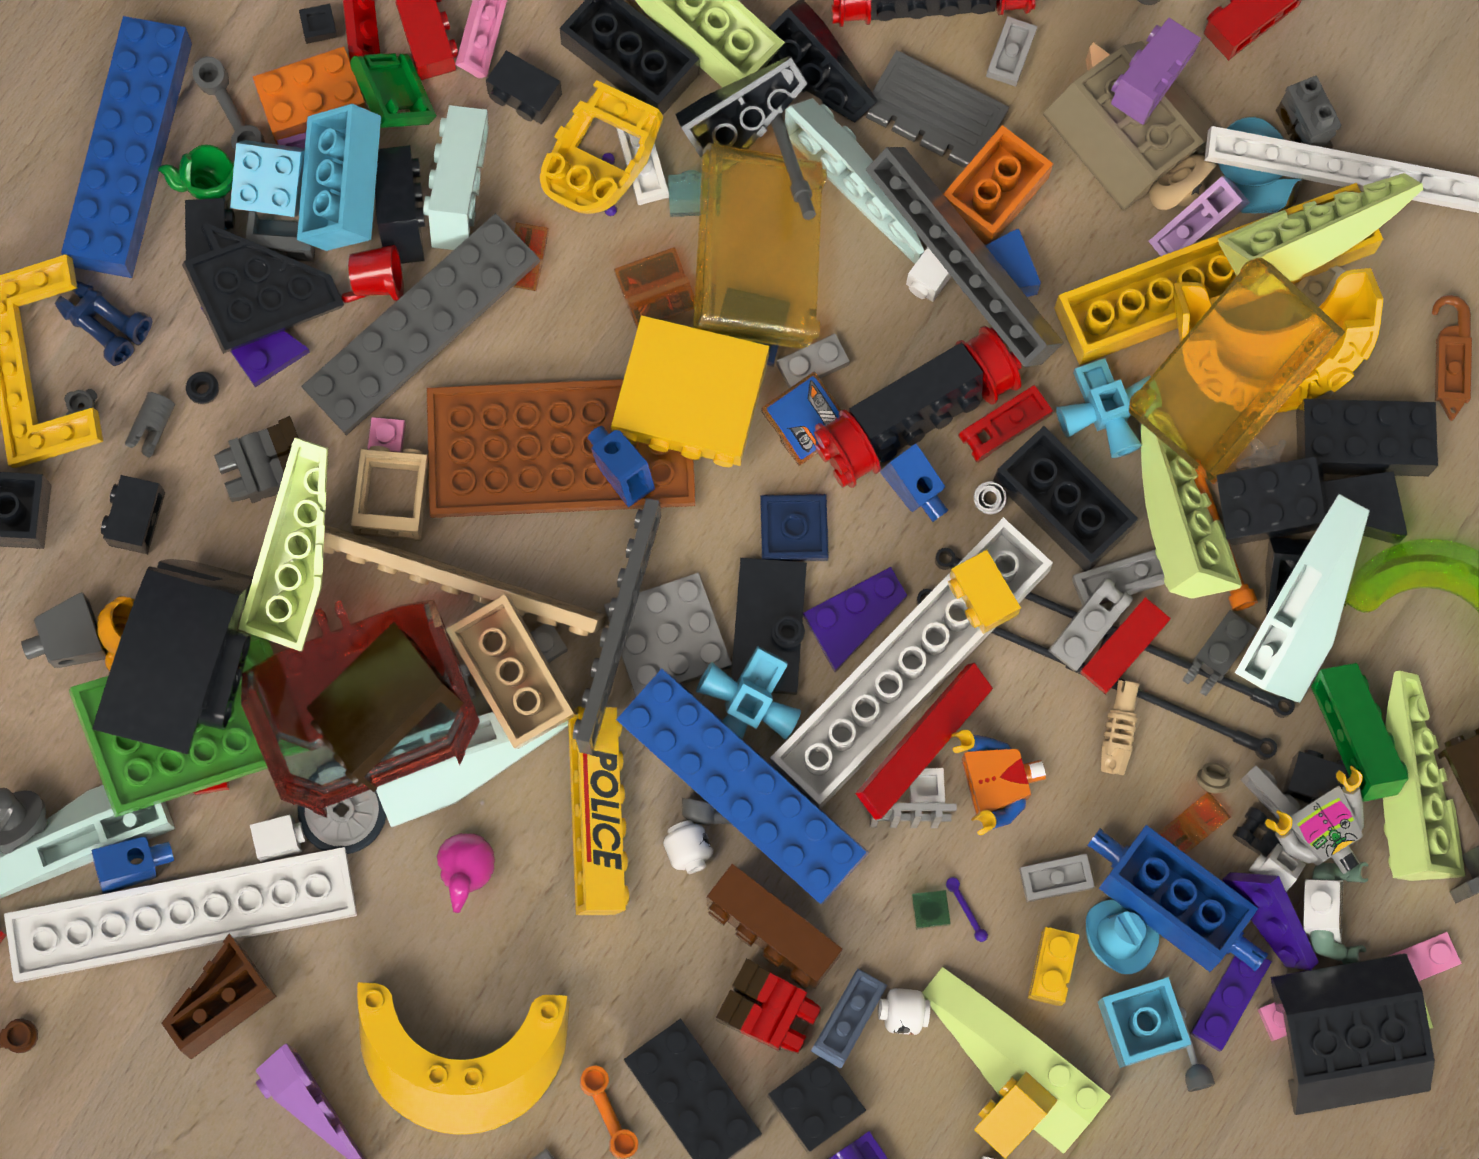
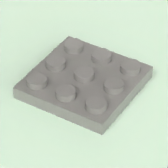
M699 573L639 592L621 655L636 697L661 668L672 675L680 684L701 678L711 662L722 671L732 668ZM610 603L604 604L607 616L609 612Z

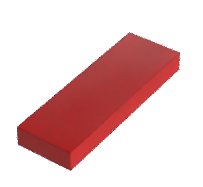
M1145 597L1080 673L1106 695L1168 624L1171 618Z

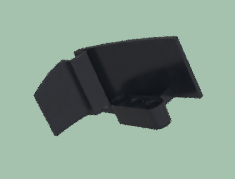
M179 559L161 560L158 562L157 568L148 567L120 639L92 730L185 754L190 753L198 724L225 730L230 720L251 642L250 634L236 630L241 613L244 610L253 576Z

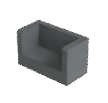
M249 211L246 231L247 240L296 261L314 262L316 247L297 240L298 222L259 219L257 212Z

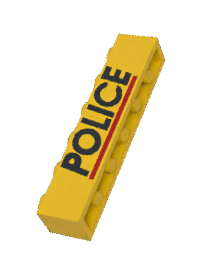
M578 706L575 708L578 715L568 720L576 915H616L625 911L629 902V889L624 882V872L628 866L627 853L623 851L626 821L622 817L621 804H623L625 799L624 785L620 784L623 753L619 751L618 742L622 732V725L616 720L618 718L617 707H606L593 755L580 753L576 739H573V729L576 720H582L585 709L582 706Z

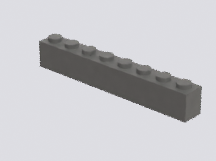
M886 147L866 168L868 174L1023 366L1042 365L1064 342L905 147Z

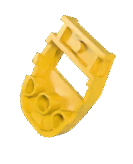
M598 80L593 84L597 90L587 103L580 100L572 111L574 113L573 117L565 127L560 126L554 136L557 139L552 153H547L540 173L541 187L548 197L572 211L585 214L598 213L609 209L629 189L648 162L664 117L659 109ZM594 117L640 139V147L625 171L577 148Z

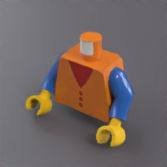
M969 730L953 733L952 737H957L961 741V745L954 747L953 752L969 751L963 754L961 760L976 815L971 820H979L983 824V828L977 832L978 835H984L992 829L1011 824L1025 809L1026 800L1031 796L1029 783L1046 779L1042 761L1037 760L1023 764L1019 749H1011L1008 743L987 736L973 735Z

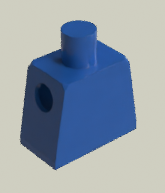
M1019 229L1013 230L985 245L1026 297L1038 294L1041 282Z
M599 426L591 431L588 435V440L593 445L591 450L596 465L628 508L655 489L647 461L620 430H614L609 434L603 426Z
M914 444L893 459L880 471L911 512L922 507L931 521L934 522L949 511L937 495L945 489V485L917 444ZM917 484L922 486L924 493L917 489Z
M140 837L91 850L102 894L112 893L156 878V866L174 861L169 841L149 847L147 837ZM136 858L143 860L140 864L130 863Z

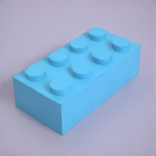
M349 104L307 117L297 233L298 241L328 251L371 240L378 166L380 115L355 104Z

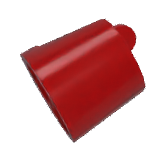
M395 245L350 254L348 268L353 291L342 294L344 303H349L366 296L390 295L394 301H397L404 295L401 260Z

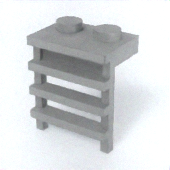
M895 803L882 819L875 820L870 814V827L877 828L879 821H890V828H897L899 821H910V828H917L920 821H931V828H938L940 822H951V814H943V811L956 812L957 804ZM901 811H912L911 813H901ZM922 811H932V813L922 814Z

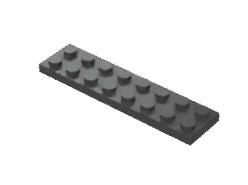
M495 213L301 387L347 436L540 263V259Z

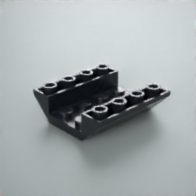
M1407 954L1386 956L1270 977L1276 1011L1283 1014L1294 1074V1079L1288 1080L1294 1115L1429 1092L1431 1090L1435 1059L1422 988Z

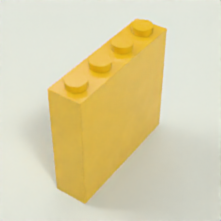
M641 315L611 425L612 432L620 430L631 444H636V441L649 444L651 449L667 452L668 449L681 452L682 456L689 459L699 460L700 457L712 459L715 464L722 467L741 466L769 357V346Z

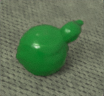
M200 145L189 153L182 155L179 169L173 165L166 164L159 166L158 171L165 176L169 187L175 191H188L197 199L222 198L232 190L234 162L220 148L213 145Z

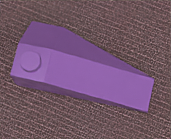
M285 1044L256 1069L260 1077L256 1084L266 1099L272 1096L277 1103L347 1159H365L296 1049Z

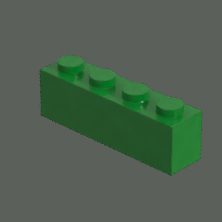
M1357 663L1321 669L1311 685V689L1349 776L1352 774L1350 766H1353L1362 774V783L1359 785L1362 801L1398 795L1409 779L1407 767L1397 754L1394 738L1385 727L1381 709L1372 698L1366 676L1361 673Z

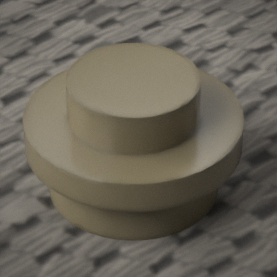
M1218 763L1205 764L1196 776L1198 784L1209 793L1224 792L1228 790L1231 783L1228 769Z

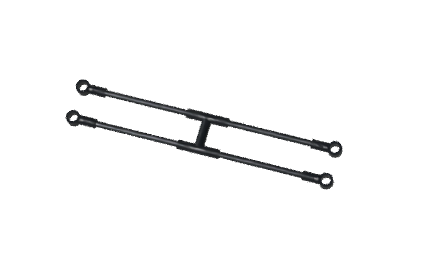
M941 548L935 556V564L942 570L952 569L962 561L961 558L955 556V553L950 548ZM947 554L950 556L951 562L947 564L942 563L939 560V556ZM923 589L919 592L916 600L917 606L921 603L920 598L923 595H929L932 591L931 589ZM1032 592L1025 597V599L1071 619L1077 614L1076 611ZM1114 625L1110 627L1104 635L1099 650L1118 627ZM996 627L991 632L1065 665L1050 653L1047 648L1000 627ZM1151 644L1144 650L1188 670L1193 665L1192 662ZM1083 662L1077 671H1073L1067 665L1065 666V668L1075 673L1081 674V670L1086 666L1087 663ZM1201 668L1198 671L1199 675L1204 676L1208 679L1211 676L1205 671H1203ZM1227 677L1217 681V683L1249 696L1250 700L1273 709L1274 714L1280 718L1288 717L1294 710V701L1288 698L1276 697L1258 688L1252 689ZM1118 681L1114 684L1112 689L1117 690ZM1138 688V698L1233 739V742L1255 751L1260 759L1268 760L1277 752V744L1270 738H1263L1261 740L1243 731H1234ZM1278 703H1287L1289 711L1282 712L1278 708ZM1261 744H1268L1272 750L1271 754H1264L1260 748Z

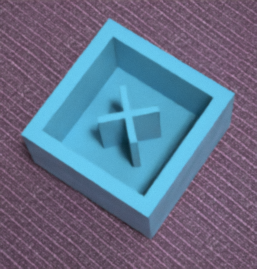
M248 140L236 143L230 208L290 217L298 216L305 148Z

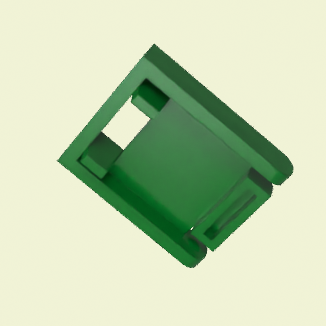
M396 53L364 55V57L354 56L351 59V69L370 111L381 116L380 128L429 125L436 118L437 115L408 54H400L398 57ZM398 110H410V112L397 113Z

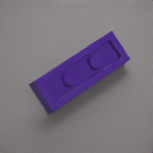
M1234 955L1190 1034L1217 1051H1222L1268 970L1271 961L1266 958L1263 959V963L1254 972L1251 967Z

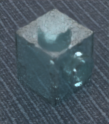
M688 170L678 175H668L670 217L709 215V204H715L714 184L707 185V173Z

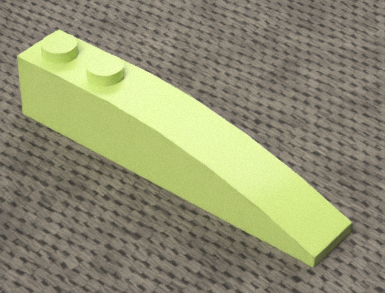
M635 0L660 29L699 58V67L722 88L763 69L785 43L738 0Z
M1146 405L1142 408L1141 419L1142 479L1151 534L1156 547L1155 553L1164 573V583L1169 592L1191 599L1236 590L1242 586L1229 543L1226 540L1225 530L1220 520L1213 521L1207 508L1212 505L1207 493L1201 494L1196 486L1194 479L1198 477L1194 466L1181 454L1185 447L1167 412Z
M295 437L238 630L298 651H303L322 589L328 448Z
M1396 671L1392 680L1385 727L1394 738L1395 749L1400 760L1407 767L1409 779L1398 795L1383 798L1384 832L1388 839L1390 854L1388 859L1389 867L1393 878L1409 881L1464 877L1465 870L1456 809L1453 799H1446L1442 782L1448 780L1445 769H1438L1434 750L1439 748L1436 736L1432 734L1425 723L1430 718L1420 678L1417 674Z
M944 967L940 969L922 992L924 998L930 1000L932 1010L956 1038L961 1048L972 1059L983 1077L991 1084L1000 1098L1003 1096L998 1092L1008 1080L1013 1077L1018 1081L1027 1071L1058 1100L1033 1130L1063 1154L1111 1097L1033 1033Z

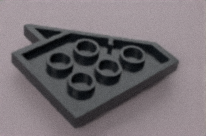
M209 223L202 224L201 230L211 251L185 260L182 264L223 354L341 309L344 306L331 275Z

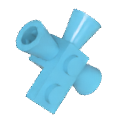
M1105 358L1075 368L1073 374L1085 403L1056 408L1057 418L1064 435L1068 438L1094 423L1097 431L1106 428L1111 458L1122 457L1138 450L1142 444L1126 421H1128L1132 410L1142 409L1146 405L1151 407L1161 405L1160 394L1154 379L1148 375L1125 389L1121 379L1114 381Z
M757 646L737 682L711 662L696 688L698 693L726 701L725 707L728 715L722 721L742 739L747 725L757 729L761 720L783 739H787L796 726L801 714L800 709L773 701L771 693L788 663Z

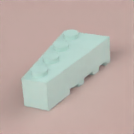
M449 105L447 118L442 117L440 121L439 136L443 138L442 143H436L434 162L437 163V168L430 171L429 189H432L431 196H425L423 214L429 216L432 248L454 250L470 236L469 226H474L476 195L479 196L481 169L477 167L483 168L488 136L487 109Z

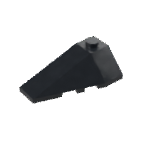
M798 0L792 4L769 27L785 43L765 67L791 56L807 82V85L802 89L803 93L806 91L821 99L822 104L854 123L878 101L827 25L805 0Z
M788 56L700 98L675 115L682 130L713 178L740 162L747 155V150L758 137L761 138L768 130V125L779 113H783L807 85V82L791 56Z

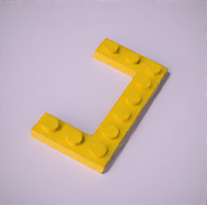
M67 254L0 275V419L8 466L12 468H18L103 442L99 412L94 408L38 424L19 306L77 289L73 259Z

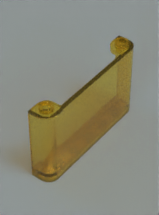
M714 143L706 145L703 149L693 328L748 341L800 349L808 347L813 339L818 338L820 321L816 319L822 188L825 186L827 171L823 169L821 162L797 158L803 178L810 185L812 191L811 201L816 213L813 219L805 220L799 204L793 199L790 190L792 183L782 155Z
M1263 258L1250 260L1243 265L1237 277L1143 387L1132 395L1129 413L1214 485L1217 482L1216 475L1224 474L1343 336L1345 331L1271 263Z

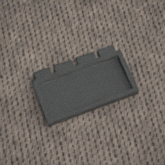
M896 50L872 92L878 101L869 109L866 118L885 128L893 120L895 123L891 131L912 142H915L920 134L923 136L920 146L942 157L948 148L952 150L948 160L966 168L997 132L1008 113L1009 107Z

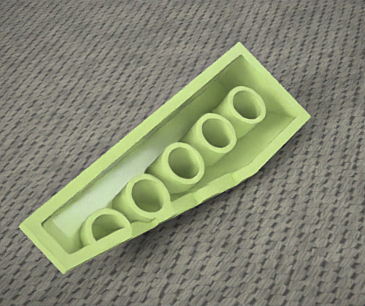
M1405 173L1364 185V192L1361 193L1345 191L1335 194L1334 201L1317 205L1315 201L1303 204V211L1287 215L1285 210L1274 213L1218 238V242L1240 283L1257 296L1266 294L1288 281L1300 279L1304 274L1317 269L1364 240L1423 190V185Z

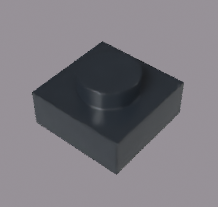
M330 3L299 10L306 44L337 38Z

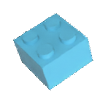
M1169 977L1103 997L1097 1002L1119 1068L1191 1045Z

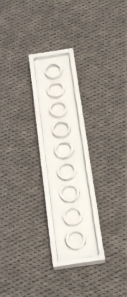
M345 847L5 913L4 918L13 981L19 983L222 943L229 933L237 940L357 916L348 857Z

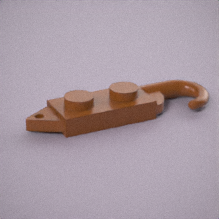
M1447 295L1439 298L1434 303L1432 314L1438 315L1439 309L1443 305H1452L1458 312V326L1444 328L1436 339L1435 401L1440 402L1449 420L1453 421L1465 403L1468 404L1471 400V312L1463 299L1458 296Z

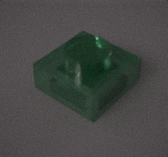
M946 890L911 895L916 930L950 926Z

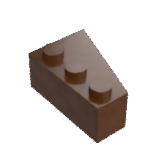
M230 933L224 939V945L213 960H209L203 967L204 971L191 988L188 987L161 1023L178 1049L190 1059L196 1057L277 997L240 943Z

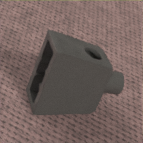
M83 592L38 615L34 622L39 635L21 641L23 651L28 660L45 654L48 662L54 668L104 660L107 654L98 637L97 621L90 601Z

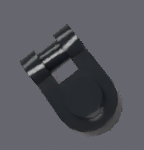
M1250 807L1245 814L1246 821L1243 826L1237 827L1232 836L1258 855L1262 854L1264 857H1267L1280 842L1276 837V832L1269 829L1265 824V821L1269 818L1260 810ZM1258 827L1266 832L1261 840L1253 835Z

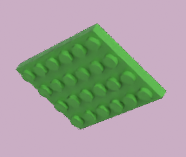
M250 634V647L225 730L198 724L189 754L92 730L108 676L70 687L69 694L115 817L310 755L312 751L269 640Z

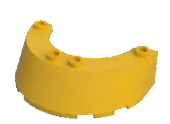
M1371 268L1345 271L1337 278L1326 300L1314 312L1291 325L1269 330L1247 329L1228 322L1213 308L1206 288L1198 282L1173 283L1180 348L1188 374H1190L1198 388L1206 396L1215 402L1220 400L1233 406V409L1260 414L1287 412L1297 409L1303 399H1314L1330 390L1336 392L1354 377L1353 372L1363 359L1368 360L1379 335L1384 298Z
M358 982L359 1035L361 1052L367 1072L374 1086L388 1104L415 1124L448 1134H475L499 1128L531 1109L541 1099L557 1075L567 1041L570 1006L568 996H539L532 1002L527 1017L520 1029L505 1045L482 1057L455 1060L432 1054L420 1047L409 1037L398 1019L393 996L388 988L377 983Z

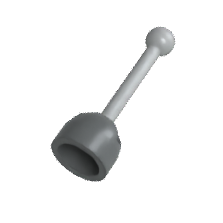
M1179 1007L1180 1012H1181V1015H1182V1018H1183V1021H1184V1024H1185V1026H1186V1029H1187V1032H1188V1035H1189V1038H1190V1041H1191V1037H1190V1034H1189V1031H1188V1027H1187V1024H1186V1021H1185V1018L1187 1017V1012H1186V1010H1185L1184 1008ZM1191 1041V1045L1186 1047L1192 1065L1185 1075L1188 1092L1206 1089L1215 1085L1210 1069L1198 1063Z

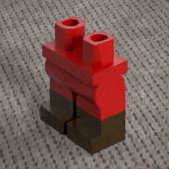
M746 958L732 985L734 991H729L716 1016V1021L770 1046L778 1052L782 1048L799 1054L807 1036L793 1030L791 1027L796 1017L814 1025L821 1007L813 1000L807 998L806 991L797 988ZM743 996L761 1004V1006L743 998Z

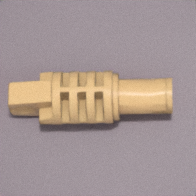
M1118 680L1114 708L1107 715L1108 722H1106L1105 726L1107 729L1104 732L1105 740L1102 743V772L1122 776L1125 774L1133 748V735L1136 731L1135 724L1138 720L1136 718L1137 714H1134L1140 685L1138 683Z

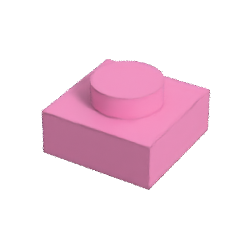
M372 417L368 450H370L371 446H383L389 448L390 452L402 453L405 421Z

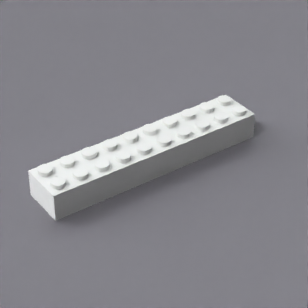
M1004 517L959 563L961 564L988 550L1018 604L1050 572L1053 564L1050 559ZM950 573L770 757L771 765L820 809L995 629L993 628L983 634L979 626L976 628L972 627L965 614V610L968 607L962 597L956 599L948 585V581L951 580Z

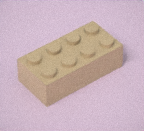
M501 596L446 629L515 749H520L578 715L509 596Z

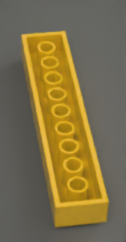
M1357 183L1285 209L1287 215L1303 211V204L1315 201L1317 205H1322L1334 201L1335 194L1345 191L1361 193ZM1256 221L1058 295L1054 310L1079 365L1177 329L1173 283L1198 282L1206 288L1208 298L1217 313L1266 295L1260 294L1257 296L1240 283L1218 242V238ZM1379 228L1338 257L1304 274L1298 280L1288 281L1275 287L1269 293L1298 283L1305 277H1313L1326 272L1334 266L1340 267L1374 254L1384 240Z

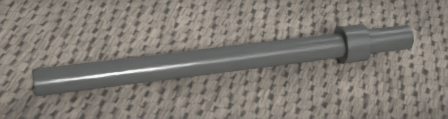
M779 113L773 119L771 125L792 183L790 190L793 199L799 204L803 218L810 220L816 216L811 201L812 191L809 183L803 178L782 114Z

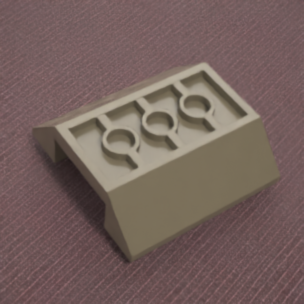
M1143 41L1121 46L1073 81L1043 113V116L1123 211L1145 196L1155 181L1193 153H1203L1206 150L1208 130L1211 126H1214L1176 80L1144 125L1111 105L1115 94L1111 89L1121 74L1124 75L1130 67L1129 63L1139 49L1143 51L1146 47Z

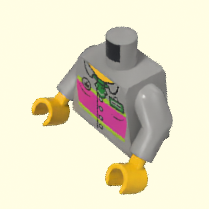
M1350 766L1352 774L1346 779L1345 774L1339 770L1336 773V778L1344 785L1342 789L1340 786H1337L1292 816L1277 810L1276 813L1279 815V822L1277 824L1270 819L1265 821L1266 826L1276 832V837L1288 855L1305 863H1314L1317 866L1332 857L1342 874L1360 864L1349 846L1363 837L1361 831L1364 828V811L1359 787L1362 783L1361 772Z

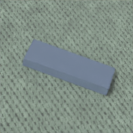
M857 968L811 1052L842 1068L887 985Z

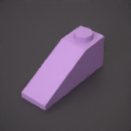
M1222 176L1152 237L1149 243L1160 256L1203 241L1228 223L1250 202L1230 178Z

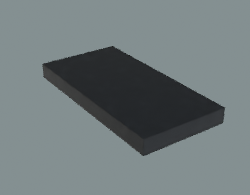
M740 558L731 678L734 681H738L754 651L759 646L788 663L772 693L797 695L801 643L794 648H782L774 642L771 628L774 621L783 615L796 616L803 622L807 563ZM785 627L781 631L785 637H792L794 635V630L790 627Z

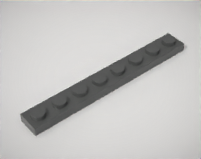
M646 498L643 510L638 509L636 513L634 528L637 529L635 539L630 538L627 544L626 558L629 559L626 568H621L618 575L617 587L620 588L617 598L613 597L611 599L608 616L611 617L609 628L604 627L600 637L602 652L600 658H594L591 668V677L594 678L591 689L586 688L582 698V708L585 709L582 720H576L573 729V739H576L580 753L593 755L661 520L662 515L658 500Z

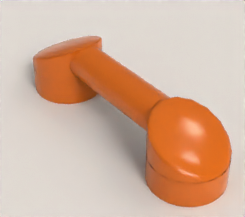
M590 1066L583 1071L580 1077V1087L586 1095L593 1097L611 1136L609 1141L610 1152L619 1159L630 1158L638 1149V1139L632 1131L622 1129L605 1092L609 1082L607 1072L600 1066Z

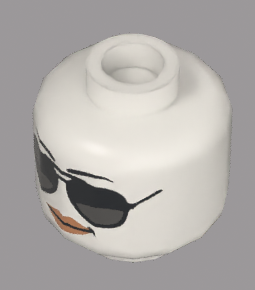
M688 820L668 829V835L665 837L663 844L672 867L677 870H686L688 874L696 873L706 868L705 862L712 856L713 848L705 828Z
M892 988L887 994L886 999H880L878 1018L885 1021V1027L891 1033L917 1035L922 1027L928 1026L930 1000H926L923 993L919 990Z

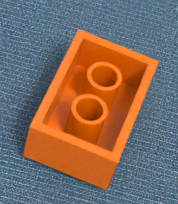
M344 46L253 76L276 145H278L277 140L305 133L308 116L349 104H355L366 109Z
M1002 125L943 195L978 238L987 245L998 239L1048 180L1053 163Z

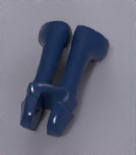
M76 281L77 289L72 291L81 299L80 302L75 306L72 302L59 296L55 306L65 320H70L73 326L85 330L104 347L103 356L108 363L113 366L122 364L133 354V345L125 338L117 336L94 319V316L97 313L136 345H140L146 339L153 323L152 318L146 313L138 311L129 316L108 302L102 296V292L94 290L93 286Z

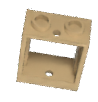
M371 446L370 450L361 449L351 523L355 534L421 540L429 477L427 455L416 449H404L403 453L390 452L389 448L383 446ZM372 467L418 471L413 518L366 514Z

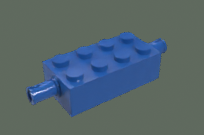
M1146 825L1130 846H1122L1101 828L1087 845L1112 863L1110 867L1113 869L1099 889L1129 912L1140 916L1145 924L1209 972L1230 952L1251 967L1254 972L1263 963V959L1267 957L1268 953L1262 951L1243 936L1244 928L1258 908Z

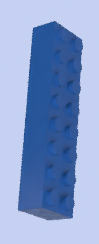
M126 16L122 18L61 251L62 255L67 254L72 257L74 268L133 278L159 176L158 167L162 164L192 46L186 27Z
M661 668L616 719L820 904H824L868 855L869 852L664 669Z

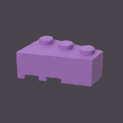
M1168 18L1162 27L1156 25L1146 40L1149 42L1143 51L1139 49L1129 63L1130 67L1124 75L1121 74L1114 83L1111 90L1115 94L1111 105L1144 125L1196 52L1201 38L1171 18Z

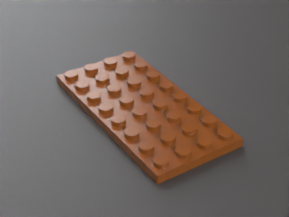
M624 379L427 388L429 505L431 518L643 509L646 498L658 500L660 508L695 506L693 459L682 456L679 451L668 449L667 452H660L651 449L649 444L636 441V444L632 445L647 461L655 489L628 508L597 467L591 450L593 445L588 440V435L591 431L599 426H603L609 434L612 432L611 425Z

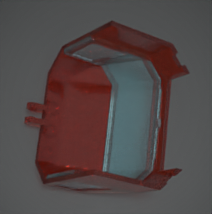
M434 599L402 604L352 624L342 601H337L334 603V609L337 617L341 620L342 628L331 632L327 615L322 608L315 610V615L323 635L306 641L303 651L292 648L282 650L242 673L241 705L281 800L293 805L298 804L313 810V813L327 818L326 807L370 790L364 784L357 787L345 775L346 769L334 759L333 755L335 753L321 740L323 736L310 724L313 717L306 707L393 622L416 641L464 704L453 713L440 701L367 774L375 786L379 787L455 756L460 766L465 756L466 748L472 735L475 734L480 720L459 660Z

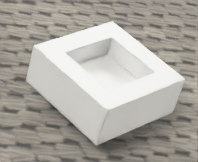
M926 768L909 787L910 803H945L943 768Z

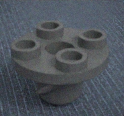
M0 788L1 853L9 854L34 834H38L46 828L48 823L45 818L46 806L37 793L27 790L12 793L7 788Z

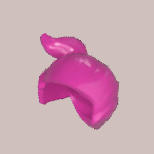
M459 833L451 836L443 842L437 853V863L441 869V880L445 886L449 887L453 912L460 913L469 892L478 890L486 885L494 872V851L490 844L477 834Z

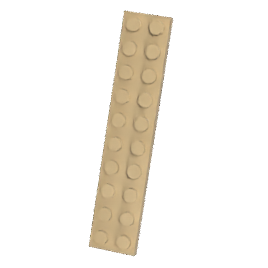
M325 524V553L333 554L334 551L347 553V560L360 564H365L366 561L378 563L377 569L390 574H397V571L410 574V580L428 585L429 582H437L442 584L441 590L448 593L460 595L461 592H468L474 594V601L486 605L503 595H507L511 598L520 615L524 616V613L530 612L538 615L536 620L544 624L556 626V623H564L570 625L568 630L578 635L588 636L589 633H595L603 628L607 616L605 614Z

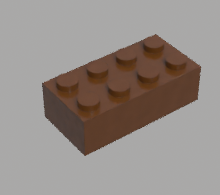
M731 864L707 895L708 914L723 926L728 922L735 927L737 931L735 935L750 947L754 943L763 949L764 953L762 956L777 968L781 964L791 971L789 977L804 989L808 986L816 989L840 958L843 949L734 864Z

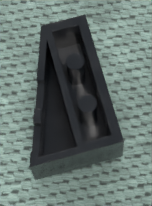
M410 145L378 149L375 200L377 225L382 247L395 245L399 252L401 264L425 261L421 227H425V216L423 214V207H419L418 202H423L421 182L416 183V178L421 177L419 158L412 157Z

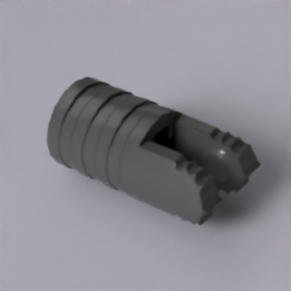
M148 392L125 441V445L130 448L135 447L144 431L148 430L149 433L144 441L141 452L150 458L171 416L175 403L162 395Z

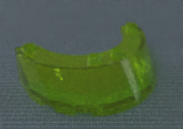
M1419 539L1396 544L1372 557L1356 572L1351 579L1344 607L1348 604L1360 612L1370 613L1399 593L1412 589L1430 588L1452 593L1468 602L1479 612V551L1461 543L1440 539Z

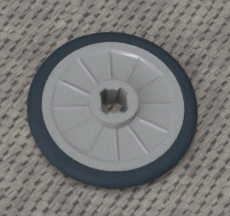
M343 767L325 770L307 784L299 800L298 820L302 824L305 837L318 849L327 851L345 847L346 853L351 854L364 849L377 838L385 824L386 813L377 791H371L364 784L357 787L345 775L346 769ZM340 804H345L349 808L344 817H340L335 813Z

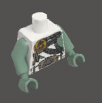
M1360 862L1359 865L1345 874H1342L1336 863H1321L1314 867L1312 879H1305L1304 931L1314 952L1338 961L1342 960L1343 964L1361 961L1359 953L1366 952V948L1363 945L1346 947L1342 944L1343 880L1347 882H1367L1368 878H1362L1361 876L1362 867H1368L1366 862Z

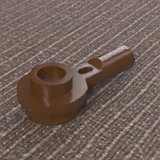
M24 1018L9 1022L5 1029L1 1030L0 1048L9 1049L15 1053L30 1051L38 1040V1030L35 1024Z

